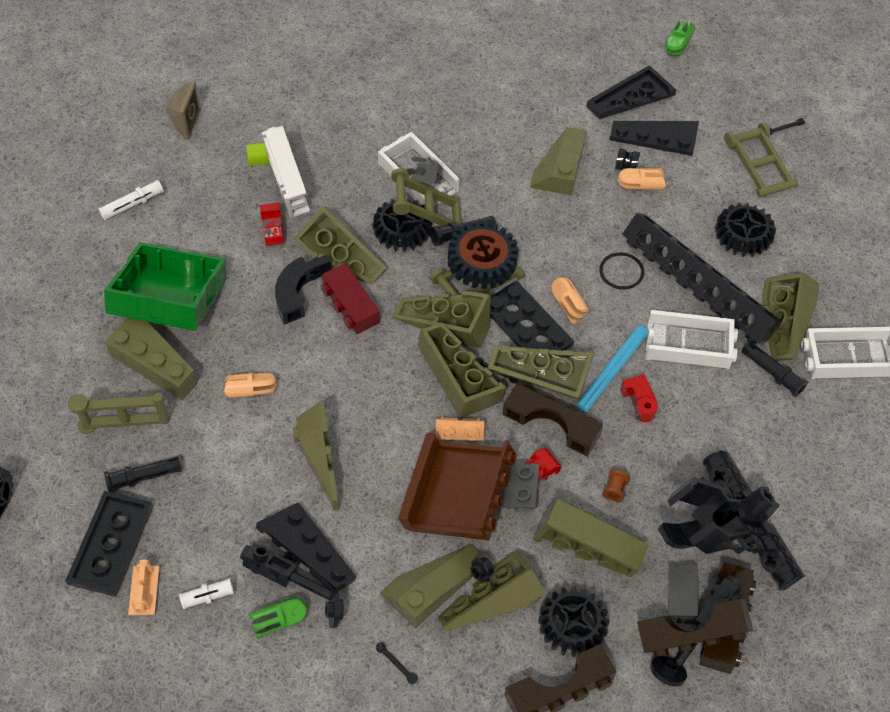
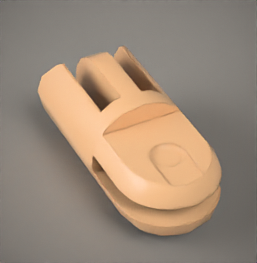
M662 168L623 169L618 175V183L625 189L663 190L666 187Z
M559 277L554 280L552 292L570 322L576 324L580 321L579 318H583L590 309L569 278Z
M252 372L228 375L225 381L224 392L229 398L267 394L276 389L277 380L271 373L253 374Z

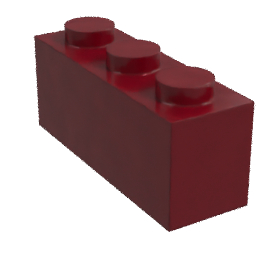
M346 263L322 274L323 284L321 285V290L326 297H331L333 308L337 313H342L344 316L343 321L349 330L353 329L357 335L380 323L379 309Z

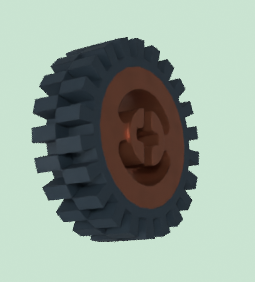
M476 221L473 228L468 223L465 224V229L460 227L457 229V233H453L452 239L449 241L447 263L448 267H450V272L452 274L456 273L455 278L458 281L463 278V284L466 286L471 281L472 288H477V283L482 284L481 289H487V283H490L492 289L496 288L497 282L501 286L505 283V279L508 281L511 278V274H514L519 251L518 247H516L517 242L515 239L512 240L513 235L510 232L506 234L504 227L498 231V224L493 223L492 228L488 227L489 222L484 221L483 226H480L479 221Z

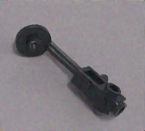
M256 543L252 546L246 545L240 555V559L243 560L242 566L285 588L290 582H293L329 600V602L325 603V617L329 620L330 628L338 627L339 620L343 619L344 614L343 599H340L338 591H332L296 573L298 564L292 562L293 559L288 551L283 556H280L268 550L267 547Z
M730 574L722 582L718 580L710 591L713 594L696 618L699 624L694 631L701 629L707 624L712 615L714 604L740 599L741 595L739 592L743 583ZM693 650L678 652L674 659L667 656L655 657L650 664L652 674L666 685L674 687L683 685L687 678V672L683 664Z

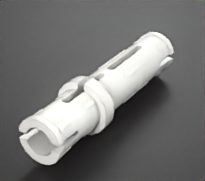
M155 180L142 188H135L134 192L98 208L104 221L141 202L142 204L146 203L148 199L164 191L160 182Z

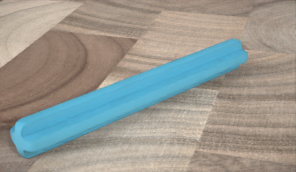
M642 325L636 327L579 399L577 407L583 412L589 411L646 338L647 328H644Z

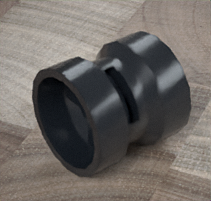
M619 148L615 169H637L640 152L633 151L630 153L626 149Z

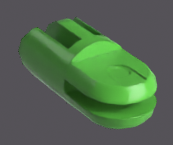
M677 21L666 41V52L669 55L678 56L684 52L695 31V24L690 23L688 27L687 22H682L680 25V21Z
M290 598L249 613L250 619H257L252 622L253 629L264 628L255 632L256 638L304 620L307 615V605L299 598Z

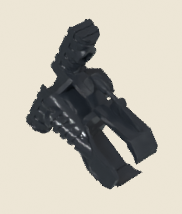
M719 450L703 460V465L707 468V472L710 475V481H707L703 476L701 478L692 477L675 490L667 500L670 507L677 501L698 506L692 513L695 519L693 521L680 524L663 522L659 525L658 531L665 543L672 548L686 549L697 547L706 554L728 549L734 550L737 554L743 551L754 554L758 552L762 567L765 571L772 574L771 577L778 584L779 590H786L805 577L773 524L767 522L780 505L776 503L768 487L761 486L752 492L727 451Z

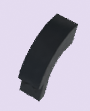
M327 255L314 258L307 263L303 257L297 258L280 273L275 286V298L278 314L284 325L305 317L304 305L298 296L299 291L308 282L322 277V274L331 270V263Z

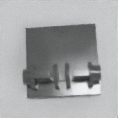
M515 463L511 465L509 472L510 481L503 492L502 508H515V510H518V508L530 510L538 508L539 464Z

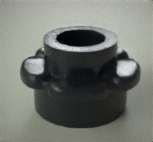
M486 557L475 558L472 561L470 570L473 577L484 582L488 581L490 576L494 574V568L490 560Z

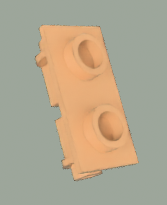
M441 416V419L436 418V436L438 439L484 441L485 421L480 420L478 417L477 419L463 418V420L443 418L444 416Z
M140 560L139 564L133 566L128 615H155L160 566H151L149 560Z

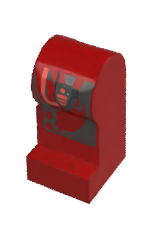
M279 203L259 205L266 246L284 244Z
M645 374L623 380L620 391L623 398L630 396L636 408V418L645 423L652 421L655 418L658 403Z

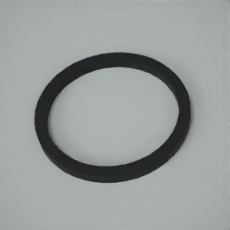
M618 252L606 256L599 268L603 281L616 289L634 288L640 284L644 277L642 263L638 258L628 253ZM614 256L630 257L639 264L641 276L636 283L629 286L612 284L603 274L604 263Z

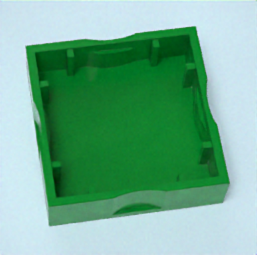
M139 242L127 258L125 266L116 273L104 290L105 312L110 315L196 331L226 281V258L183 252L168 247Z

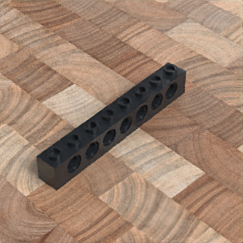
M636 213L622 233L627 238L626 242L631 247L641 249L646 259L651 262L656 261L661 265L659 267L661 271L667 275L672 274L677 278L676 282L685 289L690 288L694 292L693 296L699 301L709 303L711 305L710 309L719 316L724 315L727 319H734V328L743 330L746 333L745 337L754 344L766 343L783 322L646 214ZM650 233L652 240L647 244L646 236ZM664 247H667L668 255L664 258L662 251ZM681 260L685 261V269L683 271L679 268ZM699 273L703 277L701 284L696 282V276ZM716 286L720 289L718 298H715L713 295V290ZM733 300H735L738 304V308L735 312H733L730 308V304ZM751 314L756 319L753 326H750L748 323V317Z

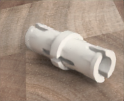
M228 578L227 580L207 585V583L201 584L200 588L180 593L179 597L184 610L205 602L210 604L214 599L234 594L231 580ZM218 589V592L195 598L197 595Z

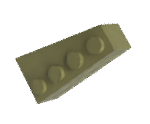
M127 318L105 341L111 357L181 400L197 385L195 372L191 366L149 322Z
M441 322L421 329L418 347L458 416L462 418L501 403L506 387L501 382L498 383L492 377L493 373L487 367L483 368L476 361L477 357L471 351L468 352L461 345L462 342Z
M495 345L488 369L492 372L579 400L594 358V353Z
M558 498L542 515L532 539L539 543L542 539L553 543L552 548L560 551L562 549H571L575 551L576 557L587 561L597 559L599 566L628 577H632L639 571L649 545L643 542L640 537L627 534L619 530L616 525L605 523L596 518L593 513L582 511L574 507L571 502Z

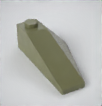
M565 128L534 169L530 188L572 196L587 134L586 130Z
M325 206L293 238L308 254L314 257L327 255L331 265L336 267L346 263L354 276L370 284L374 283L387 269L384 263L334 211Z
M806 273L767 278L765 281L763 305L769 306V311L783 321L769 339L771 357L775 361L793 360L817 305L820 284Z
M464 291L462 295L450 296L449 293L442 294L441 297L429 298L428 296L402 298L393 318L420 329L442 322L462 342V345L480 348L489 330L491 297L488 294Z
M323 401L318 402L296 418L297 427L293 428L294 441L300 442L301 451L334 511L339 510Z
M470 544L398 576L380 592V595L416 629L473 577L470 570L472 561L475 558L484 556Z
M517 550L493 566L494 574L488 581L482 582L477 580L472 585L474 588L469 597L460 596L438 616L446 631L524 608L529 604L537 602L546 593L531 567Z

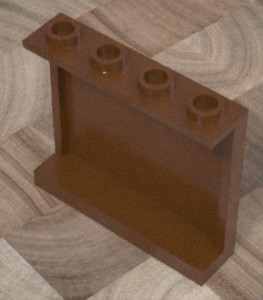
M426 433L398 516V520L404 529L413 532L489 541L492 531H495L497 526L496 516L498 510L503 505L504 489L509 485L511 465H514L516 461V452L513 450L509 440H505L503 447L440 442L436 434Z

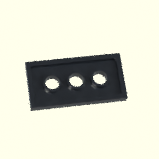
M517 281L490 296V317L517 347L563 351L574 345L571 337ZM509 305H516L519 308V310L516 312H510L506 309V307ZM529 320L533 325L531 327H523L521 322ZM543 335L548 340L545 343H539L535 340V337Z
M104 490L65 580L67 585L116 597L153 508L152 502ZM125 516L126 520L123 524H113L116 517ZM107 539H117L113 547L107 548L103 546ZM98 561L107 562V566L103 570H94V565Z

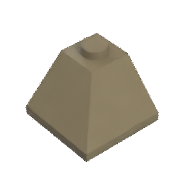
M190 81L175 91L172 99L167 103V112L172 123L183 138L189 140L201 110L195 81Z

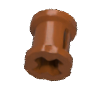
M611 470L608 476L610 479L607 488L603 489L602 495L606 499L620 503L624 500L625 495L623 493L631 478L625 472Z

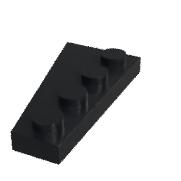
M649 65L587 101L586 107L599 119L675 96L676 89Z
M613 121L609 140L692 156L699 121Z
M299 503L257 522L256 529L260 533L265 532L272 538L271 542L280 548L282 546L291 554V558L298 564H304L310 569L309 573L328 589L339 591L355 581L356 575Z

